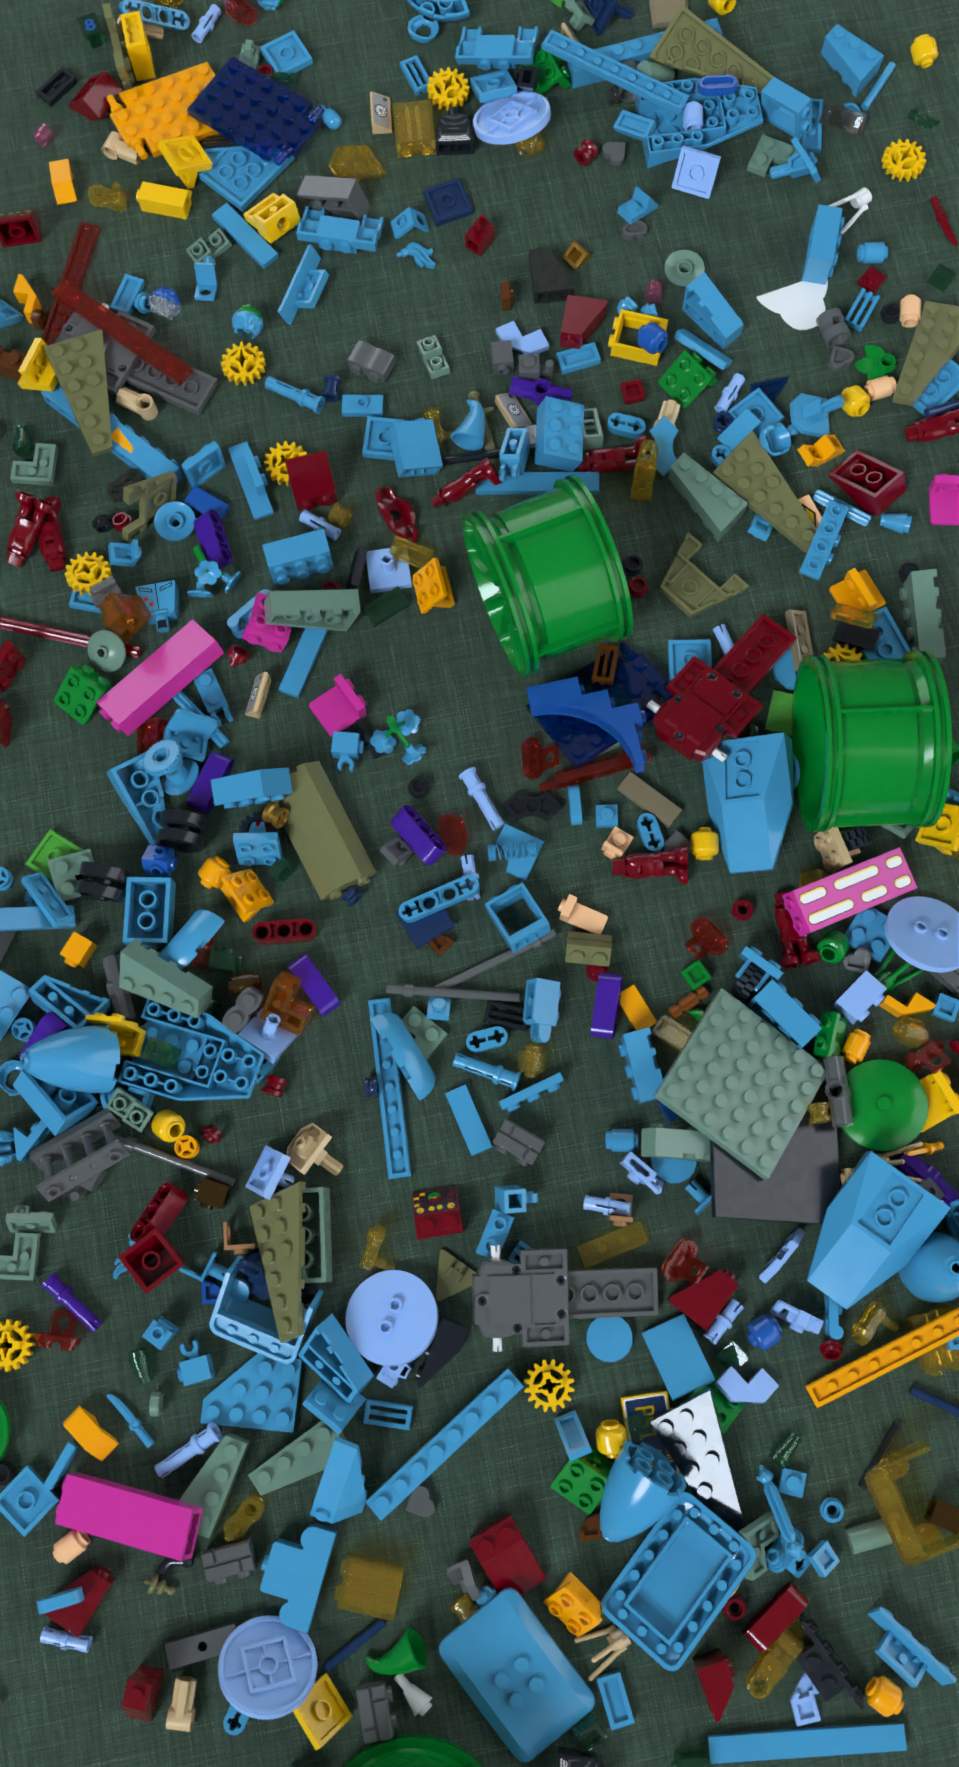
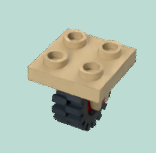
M832 827L829 831H819L814 836V845L820 851L823 858V866L830 875L845 869L853 862L852 857L857 856L861 853V850H865L873 844L866 827L855 830L850 828L839 831L838 827Z

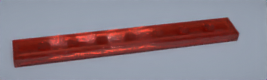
M79 223L42 335V339L47 346L55 343L63 330V326L74 312L100 233L98 225Z
M63 279L52 292V296L99 330L102 329L109 337L179 386L193 372L192 367L66 279Z

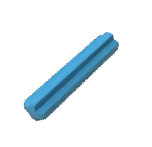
M820 489L813 496L814 501L827 507L829 500L848 506L849 509L845 517L863 526H867L872 516Z

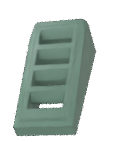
M597 408L584 409V418L593 417V419L584 420L583 450L601 449L603 447V434Z

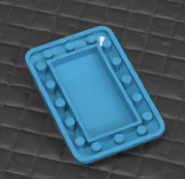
M683 1492L670 1510L657 1521L607 1591L601 1602L602 1611L664 1669L676 1671L684 1664L756 1560L755 1548L695 1496L688 1492Z
M505 1588L440 1642L439 1653L446 1665L515 1758L521 1762H529L594 1707L595 1697L591 1689L519 1592L513 1588Z

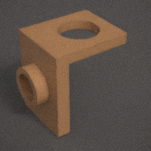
M610 1193L612 1200L621 1198L627 1203L630 1202L632 1204L633 1195ZM631 1213L630 1217L609 1214L608 1221H613V1226L627 1227V1222L632 1223L633 1217H631Z
M223 1222L224 1250H234V1254H248V1249L258 1248V1243L231 1245L230 1222Z

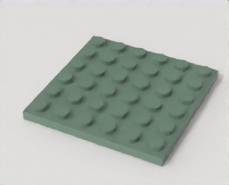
M721 988L717 991L653 1096L762 1179L766 1180L772 1174L825 1078V1070L822 1063L802 1048L799 1050L796 1047L797 1044Z

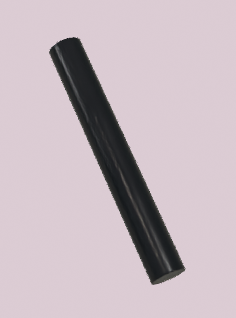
M501 449L445 457L446 465L481 461L487 457L488 459L499 458Z
M892 1424L860 1479L858 1486L864 1490L868 1488L902 1429L897 1424Z

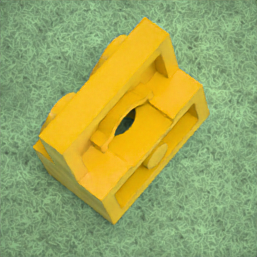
M272 193L243 214L245 221L257 228L259 235L269 243L278 240L279 237L293 229L301 221L295 202L284 194L278 196Z

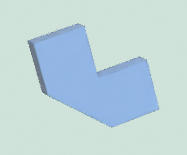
M514 321L496 328L499 340H511L512 350L522 352L523 355L539 354L549 349V343L541 329L522 337Z
M800 1227L797 1228L785 1240L779 1252L763 1268L759 1275L760 1280L766 1283L779 1271L799 1246L806 1233Z
M732 1366L714 1383L730 1402H753L760 1404L766 1402L779 1387L763 1368L759 1369L747 1383Z
M804 1671L789 1697L797 1726L821 1721L815 1699V1694H819V1692Z

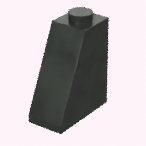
M549 248L529 250V269L534 304L567 301L568 295L574 296V284Z

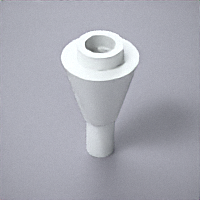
M403 1674L397 1675L394 1678L404 1691L403 1693L414 1716L419 1713L422 1717L433 1706L430 1703L432 1697L413 1683L411 1684Z

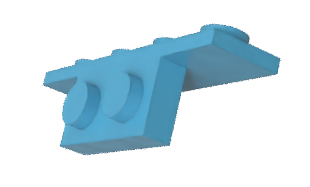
M312 245L307 246L278 309V313L288 325L292 324L299 308H315L329 277L326 270H317L321 257Z
M247 442L229 447L228 451L254 520L274 514L264 487L268 485L264 473L260 474L258 468H261L258 456H253Z
M829 500L799 571L800 574L819 581L825 564L830 565L834 553H831L832 547L837 548L841 539V535H838L848 512V506Z
M883 1607L869 1610L867 1614L885 1631L874 1652L911 1688L918 1686L925 1671L942 1686L956 1682L957 1678L950 1673V1669L945 1664L939 1662L925 1645L920 1644L912 1636L909 1629L901 1626L889 1610Z

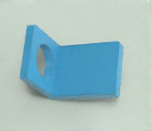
M408 207L390 222L394 237L397 240L413 227L426 233L429 232L425 215L411 207ZM417 217L421 219L422 224L419 223Z

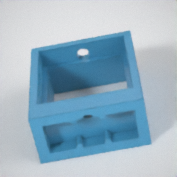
M773 77L761 91L762 117L764 120L791 136H796L800 140L812 128V99Z
M523 882L518 885H512L505 893L493 896L485 903L488 915L513 954L551 932L549 922ZM523 898L537 921L510 936L496 913Z

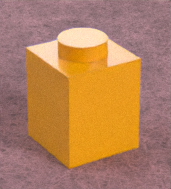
M73 932L60 955L65 957L64 962L71 967L76 968L78 965L84 968L98 946L80 934Z

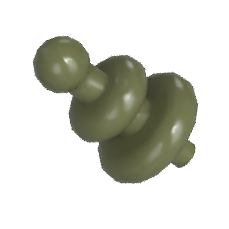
M157 1573L153 1574L151 1580L147 1578L144 1580V1583L148 1584V1594H152L155 1589H157L156 1593L158 1595H161L163 1591L167 1592L168 1595L175 1593V1587L167 1586L165 1579H161L160 1582L158 1581L159 1574Z

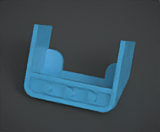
M238 1256L225 1274L209 1327L219 1337L280 1363L290 1364L295 1360L301 1349L324 1291L319 1289L310 1306L304 1305V1335L291 1341L280 1343L273 1309L249 1300V1284L244 1279L237 1277L238 1270L236 1265L243 1258Z

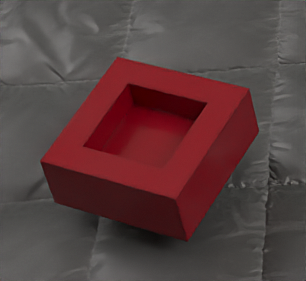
M870 266L859 278L857 285L866 289L867 292H873L874 295L887 277Z
M641 379L620 384L625 405L645 401Z

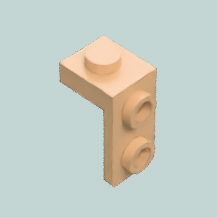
M570 894L567 900L562 899L558 911L561 912L560 920L592 934H601L608 919V916L577 903V897Z

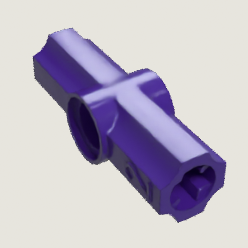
M513 376L509 395L530 399L534 404L540 405L546 396L570 402L572 389L552 385L546 379L534 381ZM538 390H541V391H543L544 393L541 394V393H538L537 391H538Z
M903 1152L896 1159L905 1160L904 1164H898L897 1166L908 1176L920 1178L921 1182L917 1183L918 1185L930 1177L944 1193L940 1200L949 1207L951 1202L959 1198V1193L943 1179V1175L930 1164H925L917 1155L908 1156Z

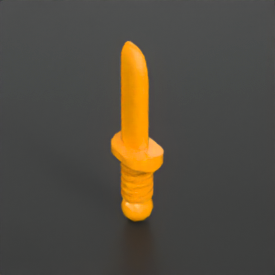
M941 1141L923 1143V1146L908 1150L904 1154L908 1156L922 1153L931 1155L936 1151L943 1150L944 1144Z

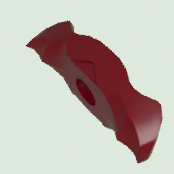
M376 488V504L386 526L408 548L413 547L417 541L419 531L415 526V513L412 506L406 499L399 498L393 488ZM390 513H397L400 516V520H393Z

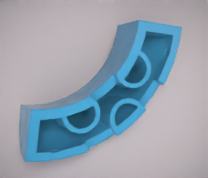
M406 0L417 12L434 20L452 22L470 18V12L465 0Z
M195 911L180 931L158 952V956L167 962L173 961L182 970L198 954L195 950L199 951L208 943L225 921L210 911Z
M388 1012L372 1017L370 1020L419 1101L432 1091L436 1078L415 1040L397 1014Z

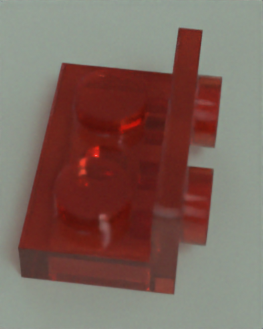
M155 717L147 719L137 728V756L149 750L156 742L163 740L164 730L168 721Z

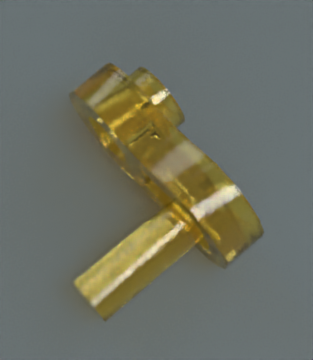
M118 182L112 183V189L99 184L92 185L88 189L89 202L94 206L108 207L114 211H123L128 205L127 195L120 190Z
M427 407L426 411L423 412V418L425 420L433 419L438 446H441L443 440L451 439L450 434L453 431H442L438 408Z
M376 1224L375 1227H370L366 1236L368 1244L362 1255L360 1268L370 1271L374 1265L386 1271L395 1269V1263L377 1257L386 1234V1227Z
M874 1300L866 1307L860 1321L853 1325L851 1337L857 1344L864 1346L872 1339L880 1323L893 1332L899 1329V1324L886 1315L887 1310L882 1303Z
M253 1495L246 1497L240 1504L239 1509L226 1520L224 1524V1537L227 1541L242 1539L249 1530V1527L260 1519L264 1512V1503L261 1498ZM249 1505H254L256 1507V1511H252Z

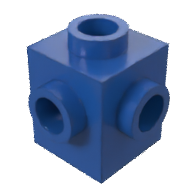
M149 844L141 858L144 875L170 878L173 870H176L178 865L174 848Z

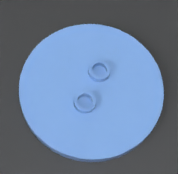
M517 91V94L509 98L494 99L492 102L482 105L474 115L473 127L475 134L484 142L498 145L526 140L540 132L547 125L551 117L550 104L543 95L527 91Z
M921 896L902 899L891 908L885 920V934L893 950L902 959L917 968L930 972H950L959 968V912L944 902Z
M387 1270L376 1273L363 1281L350 1298L346 1311L348 1337L357 1351L375 1364L399 1366L409 1363L419 1357L429 1347L435 1336L439 1318L437 1303L428 1286L411 1273L401 1270Z
M272 1615L255 1617L239 1625L226 1639L218 1663L219 1684L228 1702L240 1713L263 1720L280 1718L296 1710L309 1696L317 1673L316 1650L308 1634L283 1625L279 1616Z

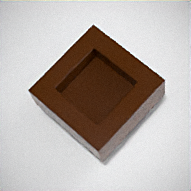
M509 281L501 282L502 311H510V302H514V291L509 289Z

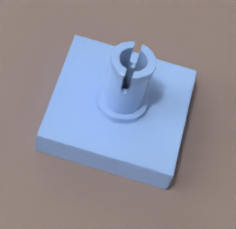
M683 146L672 188L709 199L721 156Z
M406 546L367 551L366 564L371 593L412 587Z
M261 1008L257 1013V1017H253L238 1035L265 1054L264 1059L274 1064L294 1041L299 1031L281 1021L278 1015L270 1014Z
M265 1145L245 1187L270 1200L277 1185L285 1189L292 1186L285 1182V1180L294 1183V1176L284 1172L291 1157Z

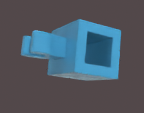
M333 731L331 753L333 758L339 759L337 764L338 770L342 771V766L349 764V770L353 772L354 763L352 760H359V753L363 754L364 741H361L359 733Z
M495 1186V1209L504 1214L526 1212V1203L538 1202V1193L526 1191V1188L521 1186Z
M197 1340L192 1341L194 1346L192 1351L186 1349L185 1343L180 1345L181 1353L189 1358L179 1362L180 1367L177 1368L179 1381H183L184 1386L216 1377L211 1354L200 1356V1346Z

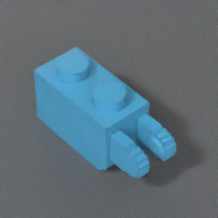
M507 428L499 455L501 465L499 469L500 481H505L507 475H511L513 481H518L519 476H523L531 449L528 428Z
M541 978L526 981L523 1021L526 1025H531L530 1039L535 1044L548 1042L550 1040L551 1027H555L558 1022V1003L561 998L560 982Z

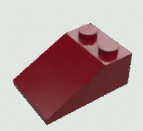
M326 450L285 460L298 511H304L305 509L309 511L314 507L330 506L338 502Z
M859 450L853 452L828 474L829 478L862 509L876 516L880 515L906 492L904 472Z
M511 1512L469 1537V1544L498 1593L505 1588H513L522 1595L547 1579Z

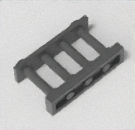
M105 1108L29 1152L30 1159L41 1171H44L46 1180L36 1185V1188L48 1202L130 1155L119 1139L115 1140L113 1130L122 1126L120 1119L115 1113ZM104 1136L107 1145L95 1151L93 1142ZM84 1148L86 1157L75 1163L73 1153ZM64 1159L66 1169L54 1175L53 1165Z

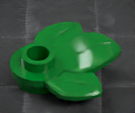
M865 345L866 357L855 363V368L860 373L868 374V381L883 377L885 374H890L896 367L894 356L885 353L881 347L875 345Z

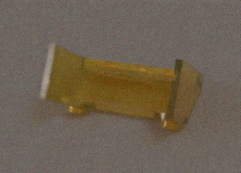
M924 1440L890 1453L869 1469L865 1475V1483L901 1561L908 1566H916L959 1547V1531L957 1535L950 1533L942 1537L939 1529L933 1523L924 1522L917 1526L915 1525L895 1481L905 1476L908 1472V1460L931 1451Z

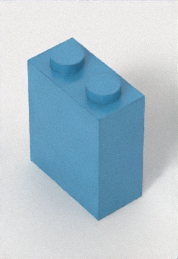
M418 418L414 421L399 419L393 422L388 432L398 478L437 475L443 464L433 419L425 420V418Z

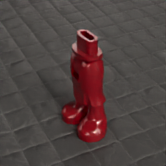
M959 408L953 411L949 410L941 415L923 418L913 422L911 426L904 427L907 442H931L943 437L955 436V434L959 433V422L955 423V420H959Z
M646 435L639 436L635 445L630 447L601 448L586 452V455H582V462L578 466V472L607 473L631 470L639 471L643 474L649 473ZM638 457L637 459L626 460V458Z
M487 457L480 461L471 471L467 470L460 478L439 489L437 495L431 498L430 501L435 508L441 505L446 507L448 506L447 503L452 504L464 498L471 491L478 488L477 484L485 480L490 481L495 486L501 484L502 481L499 480L496 469Z
M16 490L15 499L20 503L18 515H15V524L8 538L6 562L22 567L23 561L28 559V555L33 549L37 533L42 527L41 523L45 515L52 513L55 505L45 499L37 498L33 494ZM35 503V511L31 519L28 516Z
M51 496L45 498V500L55 505L52 513L46 514L49 522H45L43 519L42 527L39 529L37 536L45 563L49 565L50 572H56L66 568L65 560L67 557L65 542L61 533V524L58 518L61 500L59 497ZM35 503L28 516L31 519L35 511Z
M686 844L679 845L669 851L661 852L660 850L655 853H634L627 856L623 855L622 859H612L613 876L623 875V878L627 876L632 879L675 876L680 884H688ZM664 862H677L675 864L664 865Z
M791 891L774 895L776 904H774L775 919L780 932V944L783 946V957L780 959L781 969L796 968L800 963L801 966H807L822 960L819 951L811 950L807 940L808 935L800 937L794 929L793 920L789 911L785 908L782 895ZM794 943L798 945L799 958L795 953Z

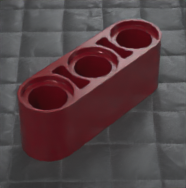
M310 919L259 922L252 928V936L260 945L311 942L318 935L317 927ZM305 926L312 927V932L308 935L301 933ZM285 927L290 928L289 935L285 937L280 936L281 929ZM260 930H268V935L265 938H258Z
M169 1182L162 1184L132 1228L130 1239L136 1243L155 1227L165 1235L185 1205L187 1193Z
M791 1581L786 1583L748 1622L742 1634L760 1653L764 1652L803 1612L809 1600Z

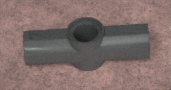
M120 955L107 956L102 960L108 981L106 982L109 998L113 1002L116 1014L125 1016L127 1021H133L137 1019L132 999L133 993L119 988Z
M827 1057L823 1059L826 1077L825 1093L829 1098L832 1126L849 1127L854 1123L850 1103L851 1090L848 1087L844 1057ZM842 1087V1093L836 1097L834 1095L835 1089Z

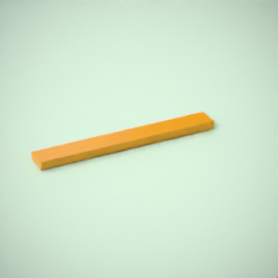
M959 1307L805 1385L815 1406L819 1408L958 1337Z

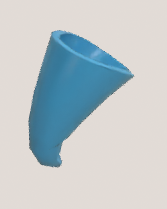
M468 399L466 402L470 406V412L466 419L450 435L452 441L457 446L468 451H476L484 445L485 413L478 401Z

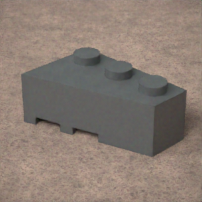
M305 175L297 193L304 208L309 206V209L322 211L323 208L327 216L330 212L340 215L339 218L359 220L360 225L362 224L363 216L368 215L371 208L357 179Z

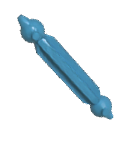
M761 1464L759 1465V1474L756 1479L764 1484V1493L783 1539L788 1543L786 1553L794 1556L799 1562L801 1561V1552L804 1546L796 1541L793 1525L779 1491L772 1482L774 1474L765 1469Z

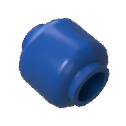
M650 322L641 326L638 330V345L648 353H661L668 344L667 332L656 323Z
M763 1314L748 1324L749 1334L746 1337L753 1347L758 1345L760 1349L767 1350L781 1340L780 1333L783 1331L773 1316L769 1317Z

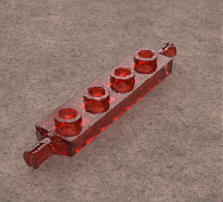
M624 752L613 759L603 758L592 765L582 764L574 770H561L556 775H553L551 781L539 783L541 793L551 789L559 790L566 788L568 785H577L633 769V765L627 753ZM651 752L646 753L647 762L653 761Z

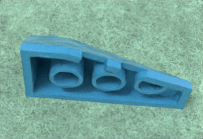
M144 752L110 769L106 774L150 845H156L157 831L163 828L159 824L161 811L165 810L164 793L161 788L160 776H151L143 768V758L147 753Z
M339 1437L335 1438L310 1513L311 1516H314L319 1521L333 1524L363 1512L368 1492L364 1489L365 1476L361 1473L362 1460L359 1445Z

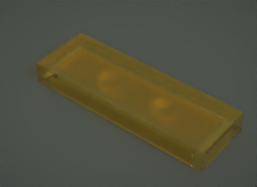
M637 1221L627 1225V1227L620 1228L576 1247L584 1267L587 1268L649 1243L641 1221Z

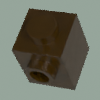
M203 1178L202 1182L198 1181L195 1187V1200L201 1202V1207L213 1210L214 1207L225 1209L232 1187Z
M932 1495L924 1518L957 1535L959 1531V1507Z

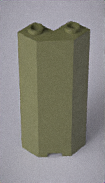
M307 762L297 766L296 772L290 773L293 794L284 795V800L273 802L278 803L280 808L289 810V817L284 824V828L320 899L330 898L335 900L343 895L342 892L349 886L357 884L363 886L371 881L370 877L377 872L320 762Z

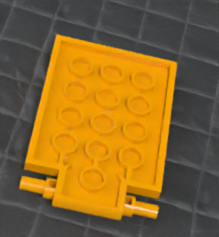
M208 62L120 92L119 98L125 109H123L121 104L117 103L112 94L106 98L111 106V120L128 148L132 147L134 151H137L141 160H145L148 157L143 148L144 143H146L152 156L155 158L162 155L158 149V142L160 140L194 135L199 142L208 136L217 135L242 126L241 117Z

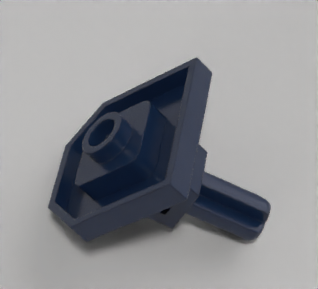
M585 0V6L596 19L592 24L596 35H602L609 20L614 15L628 20L631 19L633 14L631 7L619 4L617 0Z
M260 1252L240 1259L236 1268L244 1273L245 1279L250 1286V1293L262 1300L270 1298Z

